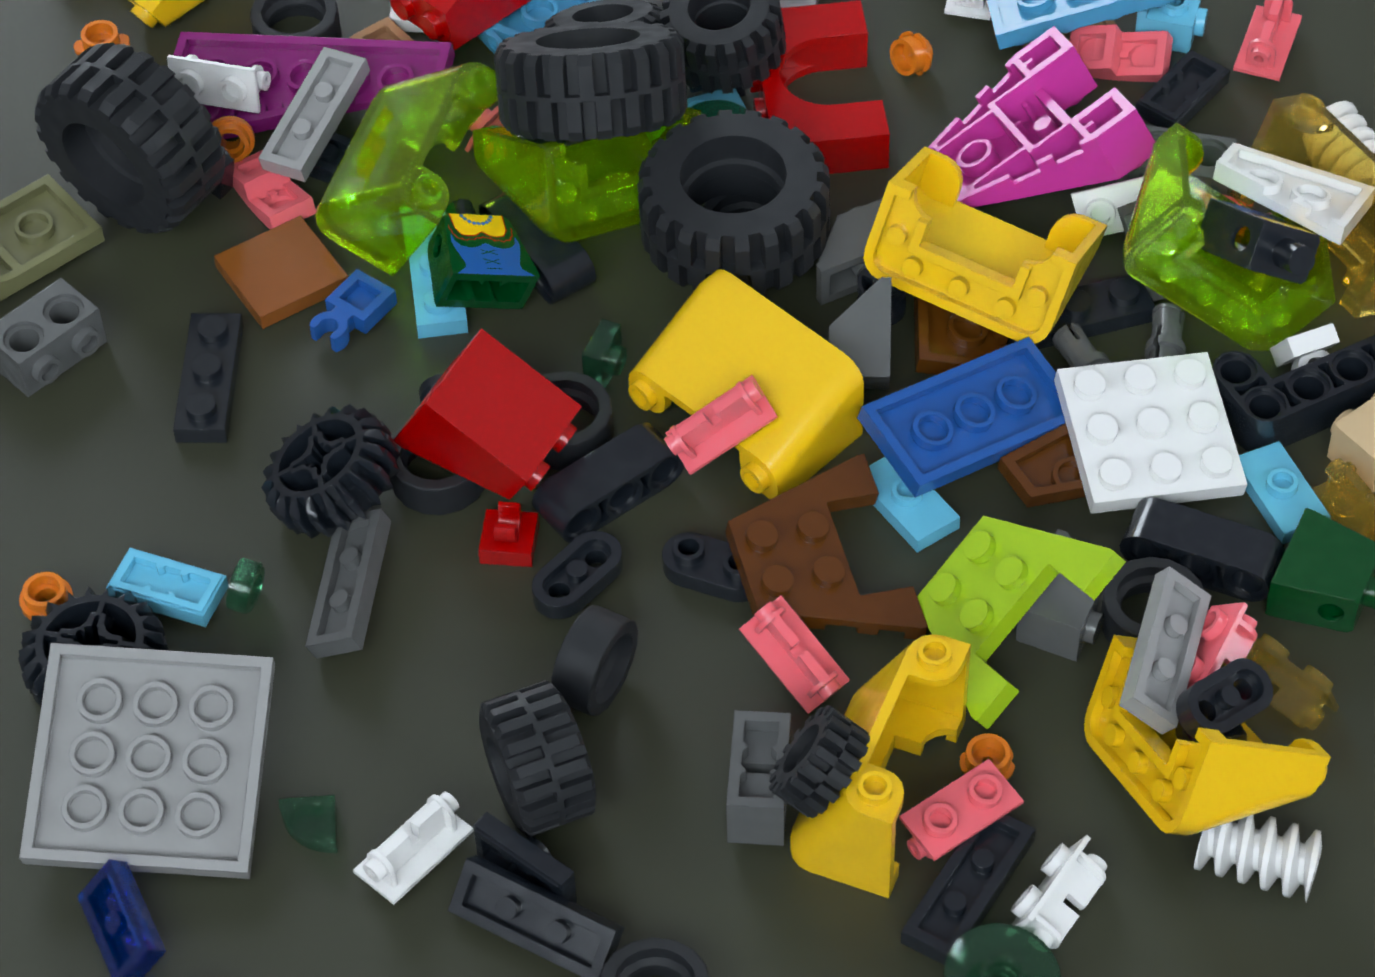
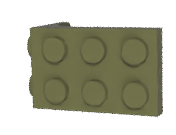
M49 174L0 201V301L105 241L102 227Z

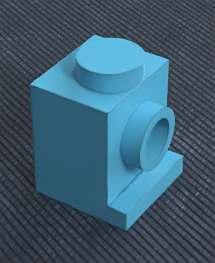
M1179 0L1163 7L1137 12L1135 32L1168 31L1173 37L1172 51L1186 54L1191 50L1194 36L1203 37L1208 9L1200 8L1201 0Z

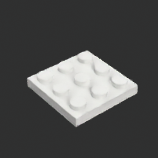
M1208 352L1057 369L1054 382L1091 514L1135 509L1139 501L1151 497L1173 503H1184L1242 496L1248 484Z

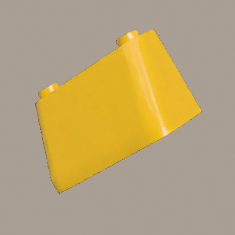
M924 146L888 181L864 249L863 258L866 268L878 280L881 277H892L891 286L1010 339L1019 341L1030 337L1034 344L1039 343L1048 336L1057 323L1097 252L1108 225L1085 215L1073 213L1067 214L1056 221L1050 230L1047 240L957 201L963 184V175L960 167L950 157Z
M723 269L716 270L696 287L629 373V396L639 408L645 411L650 410L654 413H662L673 402L690 415H693L736 386L737 382H742L753 375L778 418L734 447L739 450L740 476L744 484L754 493H762L769 499L809 480L863 434V425L857 417L861 407L864 405V381L854 361L756 290Z
M931 634L922 636L907 646L853 695L844 716L868 732L870 736V742L866 745L868 750L866 755L859 759L862 764L859 770L853 772L850 776L852 781L848 787H843L839 791L840 797L834 803L829 802L826 811L822 814L818 812L814 818H808L799 812L790 836L792 858L799 867L808 872L886 898L890 897L899 876V863L894 861L896 820L903 806L904 788L901 780L894 773L885 769L894 748L921 756L925 743L935 737L946 735V740L954 743L957 742L966 718L971 644L942 635Z
M1113 635L1087 707L1084 722L1085 737L1092 750L1161 831L1167 834L1193 835L1309 797L1324 782L1331 756L1317 742L1311 739H1295L1289 746L1266 744L1244 722L1241 726L1247 734V741L1227 739L1219 730L1198 727L1195 735L1198 743L1195 741L1179 740L1175 735V728L1162 735L1119 706L1137 638Z

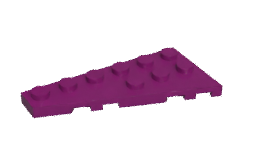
M180 32L173 54L174 56L187 57L189 54H192L202 60L245 67L260 65L264 71L269 72L271 75L270 86L267 91L261 90L259 92L261 110L259 114L204 105L211 115V123L220 117L236 116L248 122L254 133L276 129L323 47L366 58L370 72L346 113L446 92L455 57L451 42ZM233 133L222 135L224 139L239 137Z

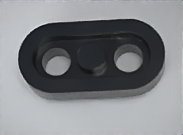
M602 531L586 532L575 538L534 576L532 594L536 609L542 615L552 619H565L580 612L620 575L623 559L622 547L619 541L613 535ZM593 563H601V564H602V565L599 566V567L589 566V565H591V564H593ZM559 595L565 596V597H561V598H555V596H559Z
M686 532L673 536L665 543L662 550L663 571L670 582L732 602L748 601L739 572L732 569L736 566L728 542L698 533Z
M1245 658L1236 659L1198 681L1179 695L1176 702L1178 720L1183 729L1193 738H1195L1198 727L1219 730L1224 735L1270 705L1273 698L1272 682L1266 671L1256 662Z

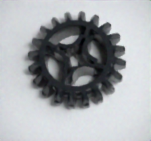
M351 404L343 407L341 410L332 406L324 416L314 412L310 422L303 426L297 424V431L293 435L281 438L283 442L281 449L270 454L273 463L263 470L267 480L261 487L266 494L265 501L269 504V509L288 529H292L297 535L305 533L311 539L320 533L330 537L339 526L348 531L353 520L358 517L366 519L365 512L372 505H381L380 495L393 488L390 478L400 471L396 461L401 454L396 448L397 446L391 436V431L374 414L369 413L365 408L357 410Z
M88 586L85 595L75 598L69 592H66L65 603L61 605L47 601L45 610L47 616H32V623L30 625L32 630L22 633L21 644L23 649L19 650L20 656L18 661L23 672L24 685L26 689H29L30 694H33L34 700L41 708L51 643L169 650L164 637L163 624L158 620L157 616L153 615V611L147 602L137 603V599L132 595L131 591L118 598L117 592L111 586L102 595H96ZM123 637L127 638L132 642L123 641Z

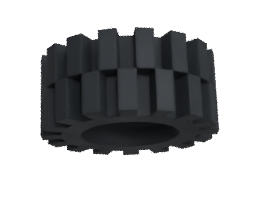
M830 705L818 709L815 717L811 715L805 721L803 729L798 728L793 735L795 739L783 749L784 756L777 760L774 766L776 771L770 776L769 780L771 783L769 790L808 818L816 817L818 812L822 814L827 810L829 802L834 803L840 797L839 791L843 787H848L852 781L850 776L853 772L859 770L862 764L859 759L866 755L868 750L866 745L870 742V736L866 730Z

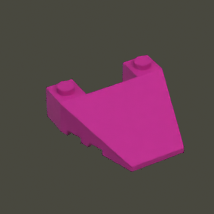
M1054 26L1017 52L1005 64L1008 73L993 89L985 86L975 96L979 104L963 121L956 117L928 147L950 157L958 164L962 171L963 184L957 201L973 208L1118 180L1130 171L1142 166L1147 159L1160 151L1137 109L1115 87L1073 118L1068 116L1065 110L1078 104L1085 95L1098 86L1075 47Z

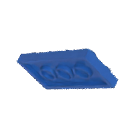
M1026 337L863 405L857 417L915 498L1000 461V458L1066 423L1054 382L1056 372L1030 337Z

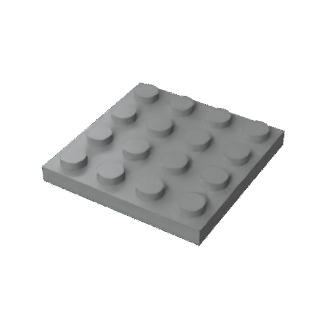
M51 643L19 855L21 862L26 865L250 879L275 672L274 658Z

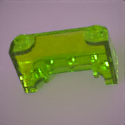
M468 62L384 86L371 101L317 207L315 218L320 231L330 240L393 277L439 224L448 206L450 197L448 187L437 174L422 165L433 146L447 144L446 147L454 152L462 143L466 132L485 109L492 107L498 100L495 70L479 62Z
M687 107L680 120H677L675 124L669 127L663 126L657 131L642 132L639 135L629 137H612V139L606 140L591 139L568 146L555 141L539 144L519 139L507 131L504 126H489L473 130L474 155L480 169L544 235L562 242H574L640 223L637 183L639 182V170L642 162L648 156V151L660 138L666 140L665 134L679 123L682 126L688 125L692 117L701 115V110Z
M1176 122L1153 144L1123 245L1124 268L1132 278L1244 348L1252 351H1269L1274 345L1295 335L1336 302L1327 239L1320 236V244L1315 255V264L1309 271L1307 280L1303 284L1251 271L1201 250L1200 248L1205 245L1204 231L1200 226L1210 198L1235 205L1238 204L1191 175L1203 162V144L1194 133ZM1273 210L1267 212V214L1290 220ZM1247 227L1241 228L1236 234L1235 241L1244 246L1245 243L1249 244V229Z

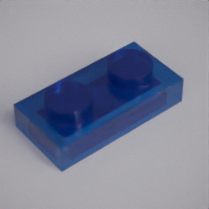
M109 859L77 897L111 977H144L166 953V949L128 863Z

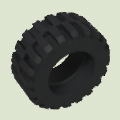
M641 21L584 22L583 24H563L550 28L543 27L534 29L531 32L515 34L514 37L505 38L500 42L494 54L499 119L506 130L515 136L523 135L524 138L532 140L539 138L545 141L570 140V142L588 139L606 140L619 136L629 137L639 135L642 132L657 131L663 126L669 127L675 124L677 120H680L687 109L683 40L674 28L665 27L664 24H648Z
M114 43L96 44L83 51L39 93L34 113L35 122L38 123L36 130L40 141L45 143L47 156L51 162L57 164L60 169L59 173L67 183L70 182L78 190L77 194L82 199L94 204L99 213L107 218L112 217L116 219L118 225L127 229L136 228L139 233L156 234L171 231L209 196L222 181L226 154L225 147L220 145L221 134L218 127L212 125L210 121L211 115L206 107L200 105L194 98L195 93L187 84L183 85L174 77L175 73L166 65L160 66L154 62V57L144 51L135 52L133 47L129 45H115Z
M720 110L717 116L706 117L704 113L692 117L686 126H682L679 123L665 134L666 140L660 138L648 151V156L641 164L639 182L637 183L641 240L645 251L650 254V259L657 269L663 273L668 271V278L683 288L689 284L694 291L713 272L723 269L736 276L761 295H765L768 288L775 287L776 290H780L793 282V275L800 278L814 265L813 260L818 259L822 255L826 247V237L830 232L829 169L824 164V156L818 146L813 142L810 143V138L796 126L793 129H789L788 123L785 120L773 115L770 119L763 118L762 114L757 111L746 110L745 114H732V110ZM727 194L749 195L768 202V204L758 209L742 213H722L700 206L711 198Z

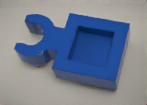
M356 269L325 299L327 311L319 313L311 320L309 325L311 338L317 341L324 333L333 332L330 335L331 348L335 352L341 351L348 345L350 341L349 333L354 328L367 334L397 304L396 290Z

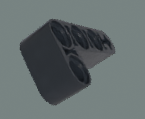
M1375 335L1273 379L1250 354L1242 351H1229L1219 355L1213 363V372L1234 439L1248 452L1280 441L1283 447H1286L1330 428L1342 412L1348 409L1354 411L1369 401L1375 393Z

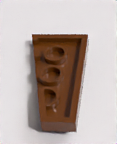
M914 296L915 372L938 375L1007 346L1008 337Z

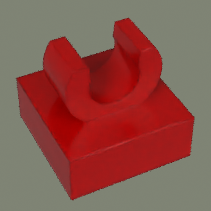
M499 501L498 510L486 509L478 550L480 564L533 567L540 526L539 514L537 512L521 511V504L516 502Z

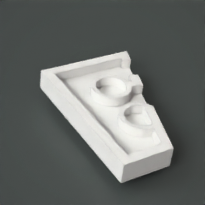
M1234 142L1216 161L1213 175L1215 181L1338 245L1343 243L1372 206L1375 194V187Z

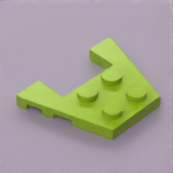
M982 516L917 596L931 634L942 635L971 644L966 707L975 721L988 730L1019 693L1017 688L987 664V660L1058 574L1063 575L1091 599L1095 600L1126 563L1124 559L1107 547Z

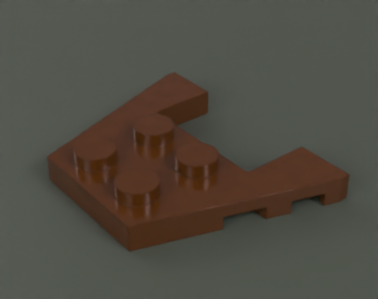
M865 454L856 455L728 521L725 534L753 617L767 603L773 602L779 596H782L808 628L824 630L826 624L855 627L859 634L877 635L879 630L904 632V638L918 639L925 636L928 626L913 586L866 595L859 594L830 512L875 505L879 492Z

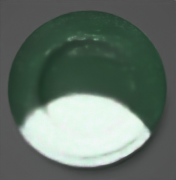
M244 557L240 559L228 586L226 595L227 609L243 614L252 611L264 582L265 568L262 563Z

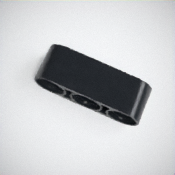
M522 183L479 205V215L504 216L509 219L539 272L540 277L534 288L548 304L552 305L596 282V271L587 252L526 184Z
M648 422L640 423L545 480L537 488L532 499V505L566 542L571 543L579 535L599 530L670 486L681 475L684 464L678 454L675 456L664 440L665 437L652 424Z
M1154 497L1144 498L1139 501L1119 545L1120 552L1128 561L1146 557L1170 559L1187 567L1201 581L1203 588L1250 602H1258L1267 598L1271 581L1285 553V547L1281 541L1270 533Z

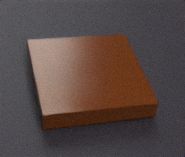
M301 215L214 256L217 270L262 329L325 300L348 278L346 272Z

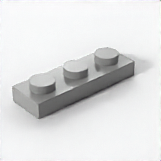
M323 47L258 158L263 170L306 182L370 72L366 58Z
M1170 566L1155 574L1119 706L1162 735L1177 727L1179 720L1176 714V702L1179 695L1188 687L1211 600L1210 594Z

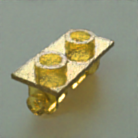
M1341 458L1333 460L1325 469V473L1328 475L1327 481L1312 488L1332 520L1375 541V494L1356 473L1357 468L1352 462H1344Z
M1264 633L1260 639L1257 638L1253 643L1246 659L1259 664L1268 674L1272 686L1276 684L1280 687L1272 698L1270 706L1293 722L1298 728L1301 729L1307 726L1309 729L1315 730L1325 717V712L1321 710L1324 704L1335 712L1339 709L1332 691H1330L1334 684L1316 668L1307 665L1304 670H1301L1287 660L1290 655L1289 651L1277 640Z

